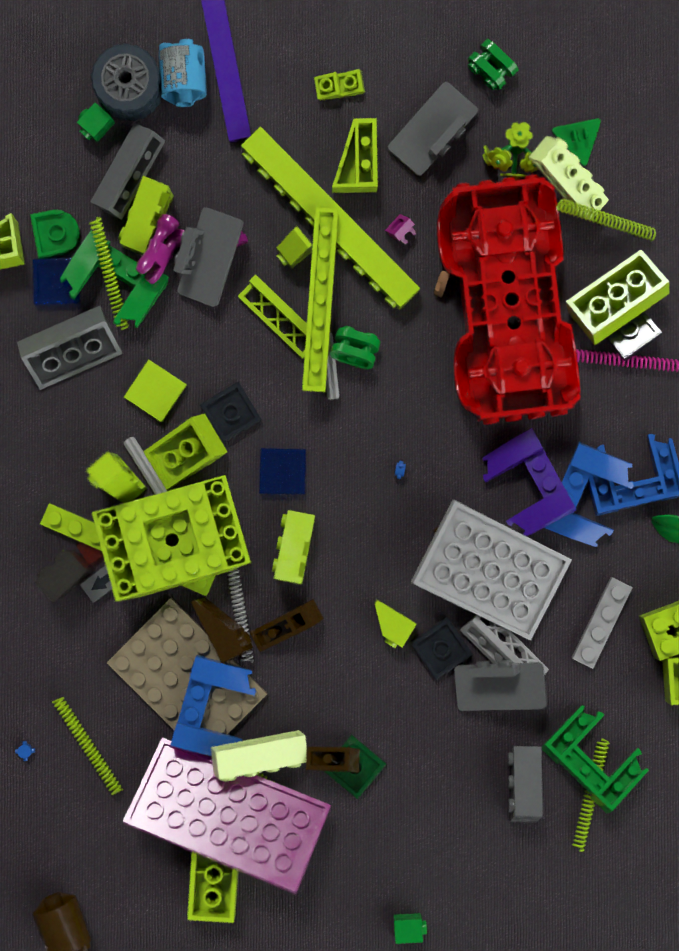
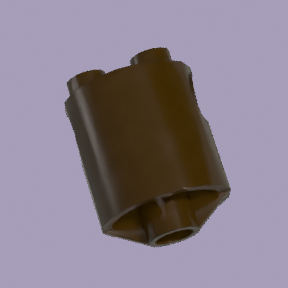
M57 892L43 898L32 915L40 937L45 944L46 951L88 950L91 947L89 943L91 936L87 930L76 895Z

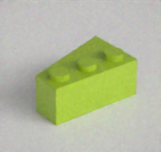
M377 118L353 119L332 185V193L377 192Z
M107 452L86 470L90 474L88 479L96 488L104 489L123 504L133 501L147 489L118 454Z
M288 510L287 514H283L281 527L284 528L283 537H278L276 549L280 550L278 559L274 558L272 572H275L274 579L302 584L315 515Z

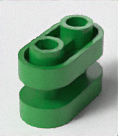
M486 39L480 45L483 53L480 55L477 52H473L467 58L469 62L467 66L475 75L479 73L485 79L484 83L489 89L500 90L506 84L503 76L506 74L512 78L519 69L514 61L493 41ZM490 59L499 69L496 70L487 61Z
M350 326L339 328L335 336L337 343L332 345L330 356L342 363L362 369H372L376 360L373 354L378 352L381 344L378 337L373 333L356 331Z

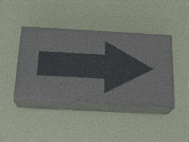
M106 565L80 584L93 603L113 589Z

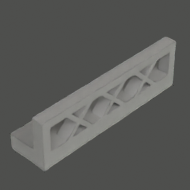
M477 614L460 629L493 664H498V661L512 660V663H542L510 630L489 621L490 626H486L480 620L481 616ZM498 632L505 636L506 642H502L498 638ZM514 648L521 652L522 658H518L515 655ZM543 664L545 675L549 669Z

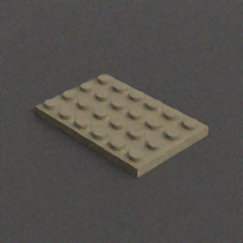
M170 598L107 664L175 731L196 655L220 661L206 631L173 598ZM234 659L225 662L241 667ZM248 675L249 686L256 689L255 696L212 685L201 727L228 734L268 693L250 675Z

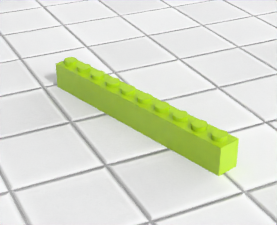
M261 126L241 145L242 156L250 164L254 162L259 167L257 171L264 179L268 180L270 178L275 183L273 187L281 196L286 194L291 199L290 205L297 212L301 210L307 216L305 220L313 228L315 207L338 209L336 246L339 249L337 252L344 260L349 258L355 264L353 268L360 276L365 274L370 279L369 285L377 293L381 291L386 296L384 300L393 309L397 307L400 310L419 292L420 287Z

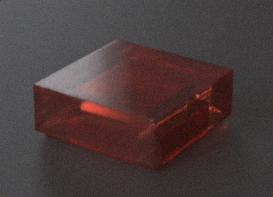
M80 543L77 545L88 565L103 556L101 550L87 544Z

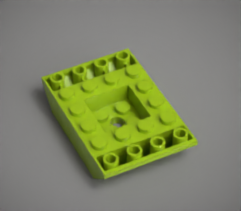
M226 475L92 512L116 602L139 598L192 583L251 563ZM171 534L179 538L178 544L173 547L166 544V538Z

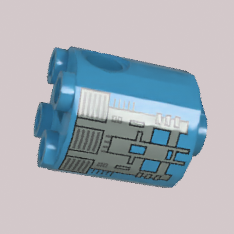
M182 39L178 44H159L161 97L178 107H190L194 105L195 101L205 98L207 89L203 47L193 44L192 39Z

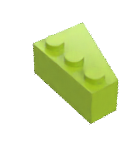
M142 177L133 206L130 208L127 216L126 226L121 229L118 239L122 247L140 255L145 253L149 246V241L153 239L160 215L166 214L174 196L169 186L148 177Z
M12 213L0 221V269L25 264L19 225Z

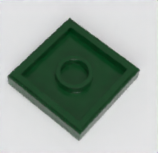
M351 734L341 747L360 749L359 772H324L358 799L386 766V762Z

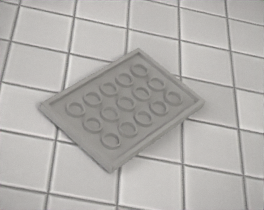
M452 500L411 582L531 641L572 559Z

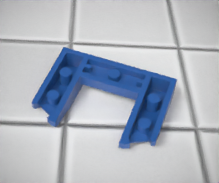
M654 434L647 435L655 477L633 482L632 489L623 485L614 486V482L590 474L588 486L595 515L599 516L633 506L678 498L679 462L673 439L669 438L666 444L654 441ZM600 445L597 448L598 450L605 452L604 445Z
M578 442L562 479V484L576 507L590 474L632 489L633 481H628V468L632 467V463ZM574 512L544 527L594 547L598 546L596 541L605 533L610 536L614 531L612 528Z
M196 655L170 746L212 756L211 747L242 741L243 739L202 728L201 723L212 685L255 696L256 689L250 688L248 675L252 674V670Z

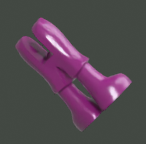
M167 214L160 215L153 239L149 241V246L138 261L135 269L139 274L146 273L145 279L152 285L162 276L167 263L173 258L172 254L174 251L181 247V236L185 231L177 229L179 222Z

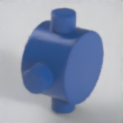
M403 461L396 463L394 476H397V479L404 477L406 464H403Z
M23 741V745L15 749V754L23 758V761H28V757L35 753V748L27 744V741Z

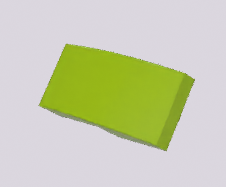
M360 69L340 74L333 72L314 77L318 100L342 98L365 93Z

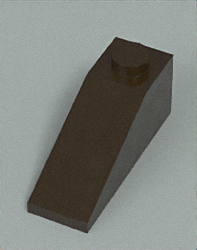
M203 597L191 602L221 663L232 660L253 648L251 638L244 628L207 598Z
M314 599L249 633L259 652L313 627L324 618Z

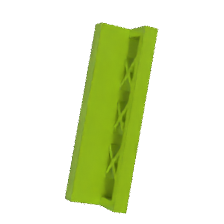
M255 274L249 280L250 284L238 295V298L303 359L305 357V350L302 352L296 346V337H306L307 323ZM253 288L260 293L259 303H251L245 298ZM255 306H260L261 312ZM263 306H274L277 311V318H266L263 315ZM279 312H280L285 318H279ZM270 321H277V327ZM279 321H289L293 325V334H283L279 328ZM295 327L301 332V334L295 333ZM287 337H293V343Z

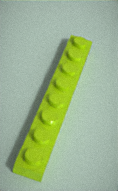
M315 207L302 391H326L338 222L337 208Z
M49 503L40 523L41 525L102 551L94 522ZM215 576L181 586L207 596Z

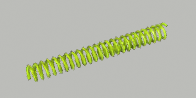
M561 199L557 205V211L561 210L562 213L565 211V214L577 215V218L581 217V219L585 218V220L588 219L593 221V223L604 224L605 227L608 225V228L619 229L624 233L627 232V234L631 233V235L639 236V238L642 237L643 239L646 238V240L650 239V241H653L656 236L655 228L647 227L631 220L628 221V219L601 212L600 210L597 211V209L589 208L573 201ZM652 230H654V236H653V238L651 239Z
M96 217L97 220L89 224H98L90 228L98 230L91 233H100L93 236V238H100L94 240L95 243L102 242L95 245V247H102L96 251H105L97 256L107 255L98 260H107L100 263V265L109 264L101 267L102 270L109 269L103 271L102 274L111 273L103 277L111 278L104 282H113L105 287L116 286L107 289V292L115 291L108 294V296L118 295L109 298V300H117L110 303V305L119 304L111 309L121 308L123 302H120L122 301L121 294L118 293L120 289H118L119 285L116 284L118 281L114 280L117 277L114 275L116 272L112 271L114 267L112 266L113 263L110 262L112 260L110 258L111 254L108 253L110 250L107 249L109 245L106 244L107 240H103L106 238L103 235L105 231H101L104 227L101 226L103 223L99 222L102 218ZM120 309L117 311H113L112 313H118ZM121 319V321L125 322L120 323V325H116V327L125 326L121 328V330H124L129 327V324H127V319Z
M64 697L52 701V703H56L54 707H58L57 711L62 710L59 715L64 714L62 716V719L66 718L64 722L70 721L67 726L72 725L69 730L74 729L71 734L78 732L74 735V738L79 737L77 741H81L79 745H83L81 749L87 748L84 753L89 752L86 757L91 756L89 761L95 759L91 764L97 763L94 768L99 767L96 772L103 770L99 773V776L105 774L101 780L107 778L104 783L111 781L106 785V787L113 785L109 789V791L114 790L111 795L122 791L121 785H118L119 781H115L116 777H113L114 773H111L110 769L107 770L109 766H105L104 758H100L102 754H98L99 751L96 750V747H93L94 743H90L92 739H88L89 735H86V731L82 732L84 730L83 727L80 728L82 724H78L79 720L74 721L77 716H73L74 712L70 713L72 709H68L69 705H65L67 701H63Z
M601 739V741L606 743L596 742L604 747L595 746V748L602 751L595 750L594 752L602 756L593 755V757L600 760H592L601 764L597 766L602 771V767L605 766L603 763L606 762L603 758H606L605 754L608 753L605 749H608L607 745L610 744L605 739ZM583 795L584 797L591 799V796ZM583 799L584 802L590 803L592 805L581 804L582 806L590 808H581L582 811L588 812L590 814H585L581 812L579 813L580 815L588 817H578L580 820L588 822H577L578 824L586 826H576L577 828L586 831H575L576 833L584 835H574L575 837L584 840L581 841L573 839L574 842L582 844H572L573 846L582 849L579 850V852L584 851L583 847L586 846L585 842H587L585 838L588 837L587 833H589V831L587 829L590 828L588 825L591 824L589 820H592L590 816L593 815L592 811H594V809L592 807L595 806V802L591 800Z

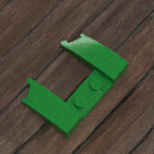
M92 230L82 242L60 277L61 283L67 280L73 290L69 292L72 299L76 298L97 267L101 268L109 265H100L101 262L107 260L99 261L98 259L107 255L97 256L105 251H96L102 247H95V245L102 242H94V240L100 238H93L97 233L92 234ZM107 240L106 244L109 245L107 249L110 250L108 253L111 254L110 258H112L110 262L113 263L112 266L114 267L112 271L116 272L114 275L117 276V279L134 288L113 320V324L120 325L121 319L135 320V327L138 328L168 285L169 277L162 274L157 282L153 285L145 279L146 273L139 274L135 270L138 262L110 246L111 242Z
M582 705L541 746V749L556 764L560 763L591 794L590 798L607 814L612 812L648 772V768L641 770L636 756L642 753L639 748H636L608 777L577 746L604 716L600 711L596 713V716L583 712L585 706Z

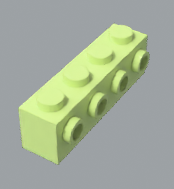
M546 136L529 156V159L547 180L554 185V188L564 199L597 209V211L601 210L609 200L603 193V187L591 179L592 174L580 166L579 158L566 149L568 146L562 139Z
M297 730L211 747L214 775L219 780L231 781L235 779V776L244 775L245 777L257 775V772L260 771L276 772L280 770V767H300L301 763L306 762L307 746L305 735Z

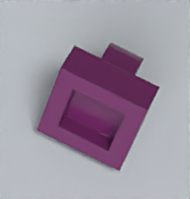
M401 214L385 230L390 237L404 244L408 243L404 238L407 232L412 235L416 234L412 228L415 224L410 218Z

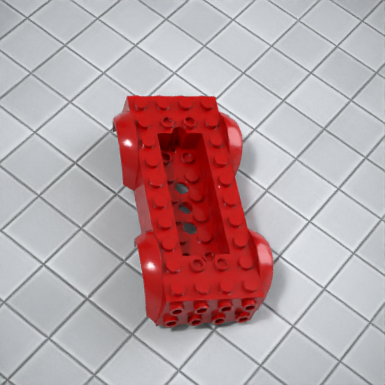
M529 175L524 177L525 180L517 181L514 177L505 178L500 183L486 180L479 182V185L470 186V183L457 184L456 188H453L452 192L444 199L438 213L437 242L439 255L445 270L459 277L466 334L459 339L454 352L453 370L456 391L462 406L475 414L477 421H483V425L497 423L501 418H505L506 422L518 421L525 415H528V419L542 418L545 416V413H550L551 417L568 414V410L574 408L573 405L581 397L572 325L561 321L555 266L564 259L557 198L554 185L545 180V177L539 178L538 175ZM512 271L515 275L514 282L511 284L504 283L502 280L503 272ZM512 293L517 296L518 302L516 305L510 306L506 303L505 297L507 294ZM516 316L520 319L521 325L518 329L508 327L507 321L510 317Z

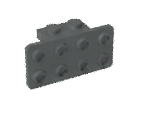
M444 82L388 145V150L417 176H422L439 156L443 157L450 150L451 146L449 144L454 139L458 140L465 133L466 129L464 127L477 114L478 108L449 82Z
M205 207L202 209L197 228L186 227L181 236L182 244L174 259L175 266L173 271L182 274L178 287L179 294L212 307L218 306L244 223L241 219Z
M512 660L498 661V664H490V661H478L472 665H458L454 669L457 706L461 711L544 709L547 706L544 666L540 662L512 663Z

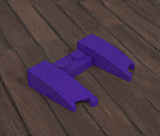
M532 428L483 457V461H488V474L483 475L485 483L524 462L544 499L506 521L510 527L515 523L524 529V536L527 537L576 511V507Z

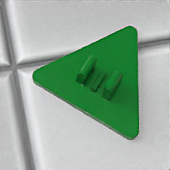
M597 118L554 127L552 133L567 144L568 151L579 158V163L582 166H586L601 120Z

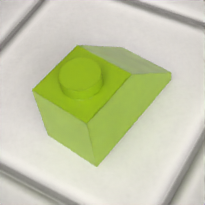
M298 227L294 228L276 247L279 253L276 257L283 266L288 264L291 269L312 253V244Z
M376 600L375 607L381 632L386 638L384 642L394 648L397 645L403 648L416 623L381 601Z

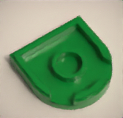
M49 210L30 214L38 258L40 260L68 254L77 246L80 239V228L72 215L62 210Z

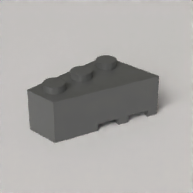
M514 746L507 755V764L511 766V775H508V789H510L508 812L510 813V822H538L543 817L541 747Z

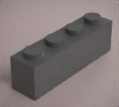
M134 123L94 194L91 203L102 211L122 220L139 189L142 177H146L165 140L153 130Z

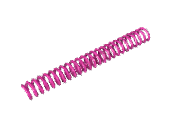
M576 349L578 362L582 352V363L584 362L585 354L586 363H588L589 355L591 353V364L593 363L594 354L595 364H597L598 356L600 354V365L602 364L603 355L604 365H606L607 357L609 355L608 365H611V359L613 356V366H615L616 358L618 356L617 365L618 367L620 366L621 356L618 353L615 355L614 353L610 354L609 352L606 354L605 352L601 353L600 351L597 353L596 351L592 352L591 350L588 352L587 350L583 351L581 349L579 351L578 349ZM637 355L630 357L631 368H633L634 359L636 357V368H638L639 358L640 368H642L643 360L645 358V369L647 368L648 359L649 369H651L652 361L654 359V370L656 369L657 360L658 370H660L662 360L663 371L665 370L666 361L667 371H669L671 361V371H674L675 362L676 372H678L679 370V361L677 359L673 361V359L669 360L668 358L664 360V358L660 359L658 357L655 359V357L651 358L650 356L646 358V356L641 357V355L638 357ZM630 358L627 359V367H629ZM622 359V367H624L625 361Z

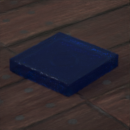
M72 258L33 259L34 305L80 304V292L75 299H72L69 292L73 289L68 281L60 282V277Z
M260 448L259 493L305 494L306 449Z

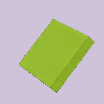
M148 360L124 398L163 422L187 384Z

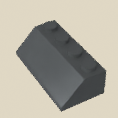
M101 306L17 342L21 359L40 390L123 354Z

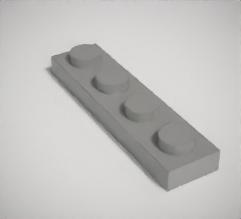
M610 577L571 657L572 659L592 669L594 668L633 587Z

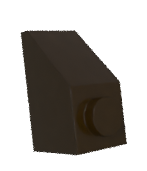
M307 747L306 770L359 772L360 749L351 747Z

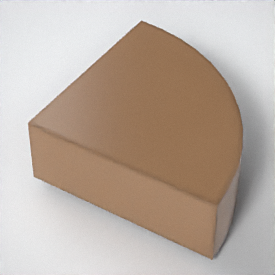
M445 271L440 273L434 290L435 296L442 297L450 273Z

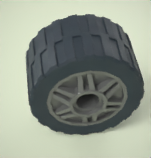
M118 44L106 49L104 53L99 55L92 68L91 80L93 91L103 108L113 117L124 121H136L153 113L161 102V78L156 61L149 55V52L137 45Z

